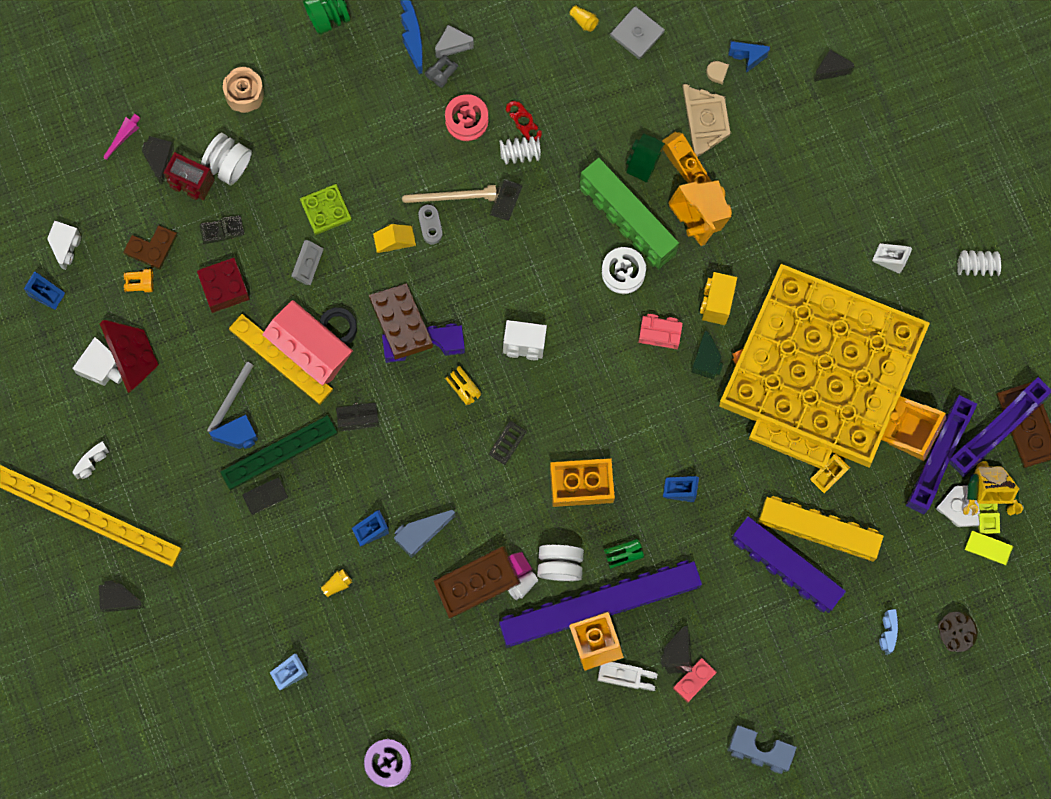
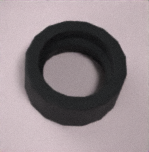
M344 308L327 310L321 316L319 322L326 327L328 321L335 316L345 318L350 324V330L340 340L346 345L350 344L357 334V323L354 315Z

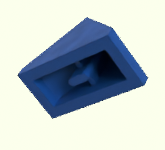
M36 272L32 274L24 288L29 297L54 310L65 292Z
M699 477L666 478L663 497L694 503L697 496Z
M380 510L374 512L352 528L360 546L389 534L388 527Z

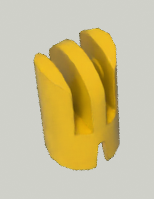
M461 366L456 369L460 375L455 371L450 373L455 382L449 376L445 379L466 405H470L475 401L474 397L478 399L481 396V392Z

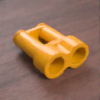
M144 269L140 272H124V280H126V284H124L125 292H153L152 269ZM141 279V283L130 284V280Z

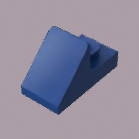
M731 41L728 56H733L735 59L747 58L746 72H748L767 58L770 46Z

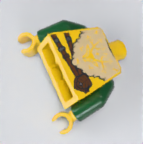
M986 461L978 463L975 473L971 475L967 489L969 504L963 508L964 515L969 513V508L972 510V516L978 512L979 508L975 501L978 504L1012 503V505L1007 507L1008 515L1020 514L1023 511V506L1017 501L1019 499L1017 481L1010 477L1003 467H990Z

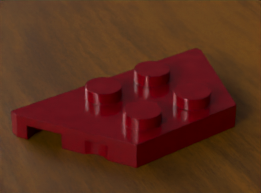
M102 320L100 323L101 329L127 392L130 393L158 366L157 360L143 329Z

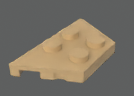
M685 84L683 85V93L692 148L698 157L730 136L725 97L718 94H710L702 89L699 91Z

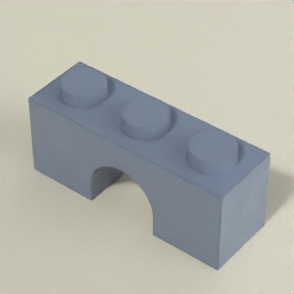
M739 725L736 726L728 751L732 752L731 755L733 757L752 759V764L761 767L763 764L771 767V771L782 774L783 771H789L797 747L776 740L770 752H761L755 745L757 732Z

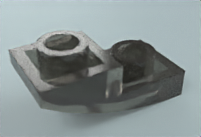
M241 216L221 218L220 221L200 223L199 225L203 244L225 241L244 235Z

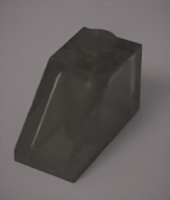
M149 136L148 141L143 144L142 153H144V157L158 182L163 184L165 179L164 171L172 157L174 146L171 141Z
M105 581L104 585H99L100 610L103 613L144 608V604L120 583Z
M684 626L664 647V655H661V665L665 667L668 674L692 672L691 635L688 626Z

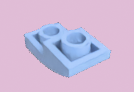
M896 609L888 610L884 613L885 616L883 617V624L885 629L888 628V632L881 634L882 638H879L881 650H885V655L893 652L897 640L898 621Z

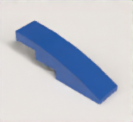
M400 0V4L405 13L401 14V22L406 30V33L402 34V41L418 73L421 74L423 73L422 44L419 25L411 1Z

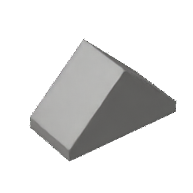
M448 25L435 47L436 58L474 48L473 38Z

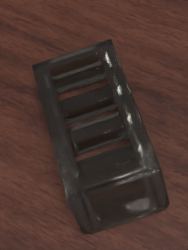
M509 421L488 455L506 465L528 431L513 421ZM512 428L513 430L518 432L520 434L519 437L511 433L509 430ZM508 435L516 442L514 444L505 439V436ZM501 442L511 447L510 451L501 446ZM497 448L507 454L505 458L495 452Z

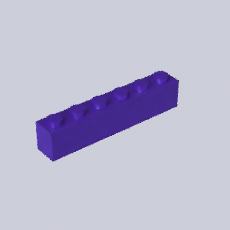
M750 517L745 519L731 538L734 540L733 544L741 550H747L750 553L749 556L754 561L764 563L766 565L765 568L771 574L776 575L777 573L783 578L782 582L791 588L792 586L799 590L798 594L806 600H812L816 603L814 606L823 613L825 611L829 613L846 592Z

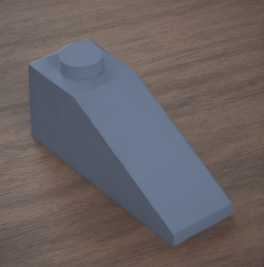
M450 510L411 522L407 526L402 525L394 533L396 535L394 540L412 558L455 517V512Z

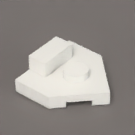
M955 486L936 508L957 527L979 525V510L973 516L970 508L967 515L963 513V508L969 504V500H967L968 486Z

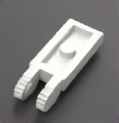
M609 662L600 666L598 681L634 689L640 688L655 691L654 685L640 683V678L644 676L654 679L657 678L658 674L642 670L639 667Z

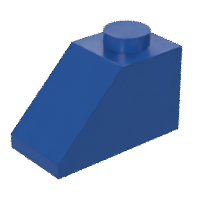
M246 415L209 432L213 441L238 449L243 447L244 449L250 448L258 440Z

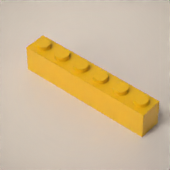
M775 496L766 498L758 524L872 562L877 559L883 535H880L879 531L868 528L865 530L859 528L860 525L857 523L848 522L847 524L841 522V519L836 516L829 515V517L821 515V512L818 510L809 509L808 511L802 509V506L797 503L787 504L782 502L781 498Z

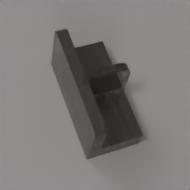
M354 402L352 406L336 408L339 432L379 427L376 403L357 405V402Z

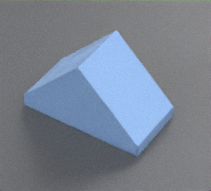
M297 654L292 655L270 672L279 690L308 676Z

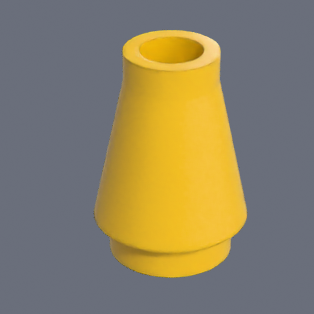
M574 6L570 11V16L577 21L584 31H593L599 22L596 14L581 9L578 6Z
M344 569L341 571L337 570L321 589L329 597L348 588L352 580Z

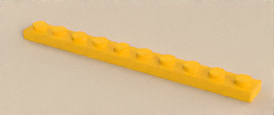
M0 465L1 489L172 568L174 567L182 551L180 547Z

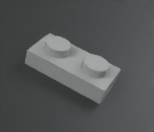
M304 240L291 277L305 285H311L323 248L311 241Z

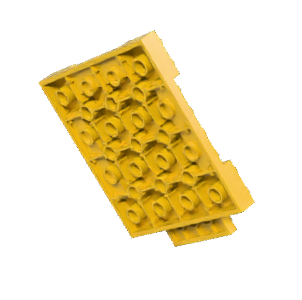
M781 264L721 398L719 407L756 421L749 440L825 470L831 453H836L839 456L870 468L930 323Z

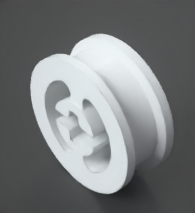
M620 247L607 254L602 264V278L610 290L619 294L632 293L644 281L646 272L645 261L636 250ZM630 261H632L638 269V274L635 278H631L633 273V267H631ZM613 263H616L615 274H617V280L611 276L609 271ZM621 268H624V270H627V273L624 274L623 271H620Z

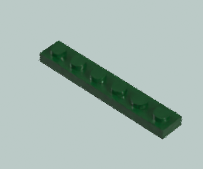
M327 415L222 470L220 473L231 491L337 435V431Z

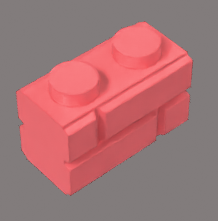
M654 314L643 316L638 343L678 349L683 323L678 322V319L672 317L664 320L659 319V316Z

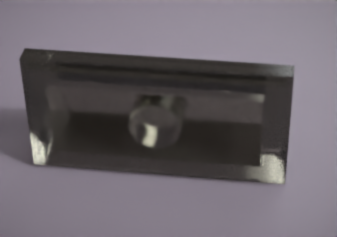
M279 477L242 494L251 515L288 498Z

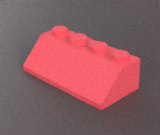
M294 300L270 322L262 334L322 386L335 378L353 352L351 348Z

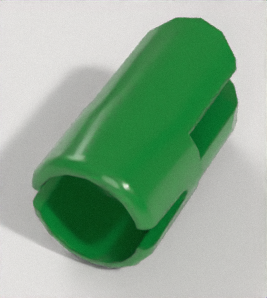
M635 539L605 549V554L613 553L606 557L608 562L625 558L610 563L609 568L612 569L644 558V553L640 549L642 548L640 541Z

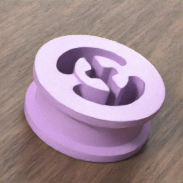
M386 739L376 742L369 748L365 756L364 766L367 775L372 781L380 786L392 787L402 783L409 775L411 758L402 744ZM387 748L395 749L401 754L403 759V766L400 772H396L398 762L395 760L391 763V768L387 766L381 768L383 772L391 774L389 778L378 776L373 768L375 756L377 754L380 755L378 765L382 766L385 764L384 759L392 760L395 758L392 754L385 753V750Z

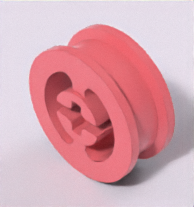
M473 95L455 97L447 105L445 111L446 127L449 133L458 140L472 141L478 139L485 133L488 127V110L485 103ZM460 109V113H458L459 124H456L453 121V116ZM475 112H478L481 116V119L476 126H474L473 122L476 123Z

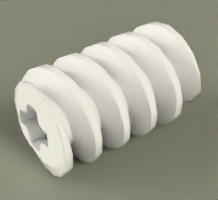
M533 136L530 137L529 143L525 137L522 138L521 143L515 138L514 144L511 143L510 139H507L506 145L500 140L501 159L504 160L505 164L509 163L510 158L515 164L518 157L522 163H524L525 157L531 162L533 156L539 161L541 156L539 136L537 142H535Z
M963 250L958 259V275H961L962 270H965L966 275H969L970 270H973L974 276H976L978 270H981V274L984 276L986 270H988L990 276L993 275L994 271L999 276L1001 272L999 252L994 251L991 254L990 251H986L984 254L982 251H978L976 254L975 251H970L968 254L966 250Z

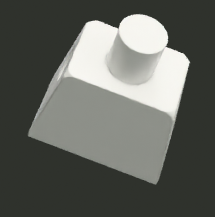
M94 338L74 365L73 370L76 374L103 386L110 379L119 384L122 381V377L111 351L98 339Z

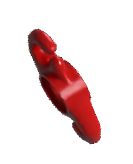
M511 101L506 106V112H510L512 106L518 107V112L510 113V117L515 121L516 128L529 141L531 137L529 132L531 130H538V126L534 124L531 114L528 113L520 102ZM521 117H527L530 122L528 125L522 126L518 120ZM538 130L537 135L533 137L535 141H537L538 136L539 139L542 137L541 130Z

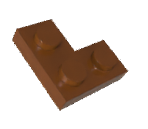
M158 225L150 242L132 235L123 253L160 270L177 237V233Z

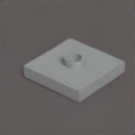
M634 7L612 31L610 36L640 60L662 36L665 30L637 7Z

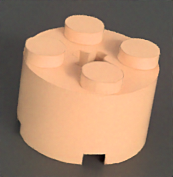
M247 67L235 68L223 81L224 95L232 110L250 112L261 106L264 98V89L260 76L252 69Z

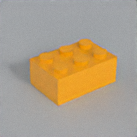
M611 459L550 463L553 507L614 502Z

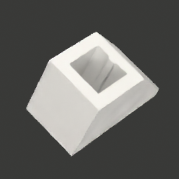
M54 221L47 239L62 269L66 270L67 265H70L73 261L74 254L72 253L74 248L78 247L81 236L77 228Z

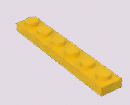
M243 314L230 326L229 331L319 405L333 391V388L328 384L322 386L265 338L262 335L264 332Z

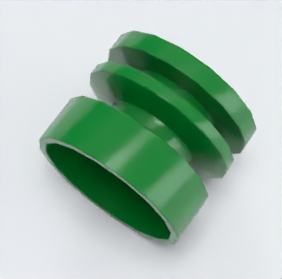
M302 0L306 12L319 35L332 30L331 20L337 26H341L340 18L344 23L350 21L348 8L344 0Z

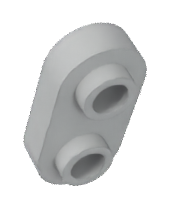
M425 205L418 213L422 236L426 243L437 244L442 239L438 211L432 205ZM431 212L432 215L430 217H426L425 213ZM434 230L436 234L430 235L429 231Z

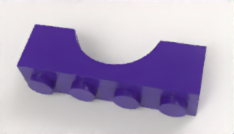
M448 324L444 328H438L437 326L426 327L432 343L439 347L445 356L465 353L462 325ZM382 335L385 363L405 361L406 357L394 359L385 335Z

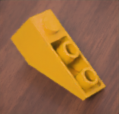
M674 132L661 141L665 143L663 150L668 159L688 184L697 182V184L712 182L683 133Z

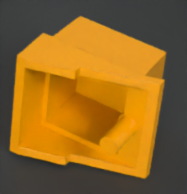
M719 180L702 184L693 182L680 185L668 202L669 207L678 220L684 222L688 227L686 230L687 236H694L700 246H704L714 232L721 231L732 215L731 207L725 200V190L720 186Z
M899 396L881 440L925 461L943 426L946 413Z

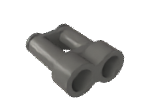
M443 55L433 67H429L425 72V76L429 80L434 81L437 86L443 88L448 82L447 79L458 68V65L455 62L449 61V58ZM445 64H447L448 67L446 68V70L444 72H441L440 70L442 69V67Z

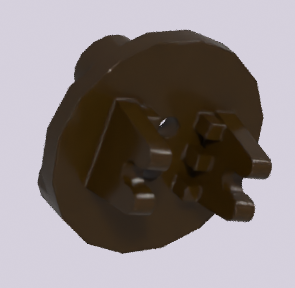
M950 612L938 624L941 640L949 651H967L977 641V625L973 618L965 612Z

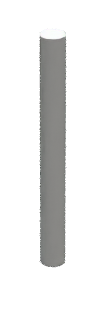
M246 362L208 427L207 432L217 429L252 370L253 365Z

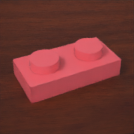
M701 658L673 689L688 703L717 672Z

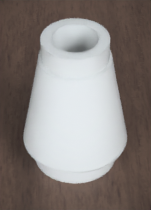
M529 572L519 577L521 584L508 590L515 600L522 599L538 582L534 573Z

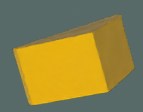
M391 224L373 233L377 253L416 246L412 226Z
M835 453L828 460L825 470L820 469L810 480L825 493L850 467Z

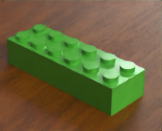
M600 158L596 159L581 172L580 190L586 196L589 195L593 199L594 205L607 214V219L620 228L619 231L625 238H630L634 248L638 252L642 251L647 262L651 266H656L660 269L676 255L679 242Z

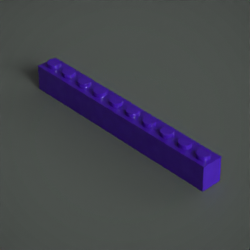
M686 560L678 563L677 567L672 569L669 566L657 570L658 573L650 575V572L638 576L639 579L633 581L630 578L619 581V585L614 587L611 584L602 586L598 592L592 593V590L581 593V597L575 599L572 596L560 600L561 603L553 605V602L544 604L540 610L534 611L532 608L522 611V615L514 617L513 614L505 616L499 622L506 648L570 629V624L609 612L610 616L698 589L702 586L695 562L689 563Z

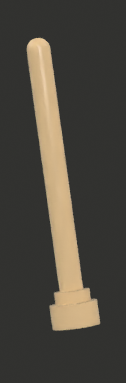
M488 185L484 190L404 195L402 201L404 203L470 198L489 199V201H497L496 185Z

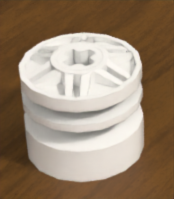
M220 133L206 149L201 165L210 168L212 175L218 173L219 179L229 185H233L245 171L252 151L240 143L234 146L232 138H228L227 135Z

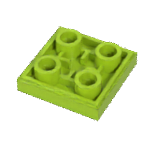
M336 184L300 198V202L315 235L352 221Z

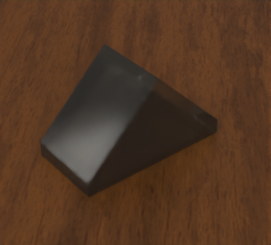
M829 50L816 70L814 82L852 74L855 67L854 63Z

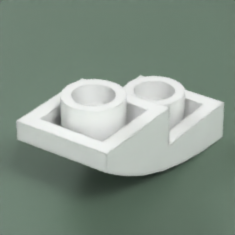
M103 441L89 450L78 462L73 470V474L77 479L89 477L92 471L95 470L92 462L101 461L109 453Z

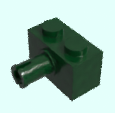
M643 134L640 140L636 139L632 147L634 154H630L626 162L629 165L626 173L647 183L655 170L665 143L647 134Z

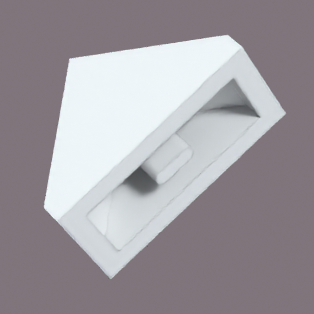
M879 244L872 261L900 274L912 248Z

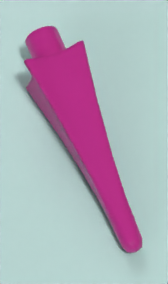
M134 114L130 119L125 118L114 141L105 153L104 159H108L139 128L137 122L140 120V117Z

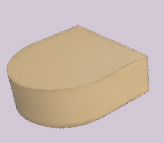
M719 61L711 62L707 67V77L711 81L723 84L729 65Z

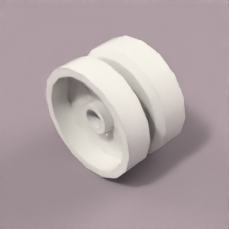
M566 545L540 546L539 559L544 561V563L538 565L537 576L556 581L581 580L582 567L577 564L583 561L584 550Z

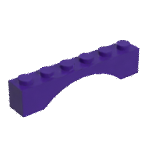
M1039 377L1036 378L993 422L950 458L949 464L964 477L1051 396V389Z
M960 395L955 399L906 504L907 507L921 514H925L929 510L950 458L974 413L977 403Z

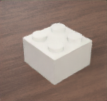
M507 320L503 353L512 358L526 356L529 360L542 359L547 325Z

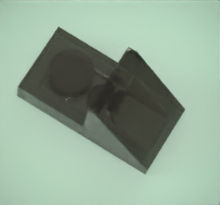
M503 179L496 188L497 195L490 215L509 221L523 186Z

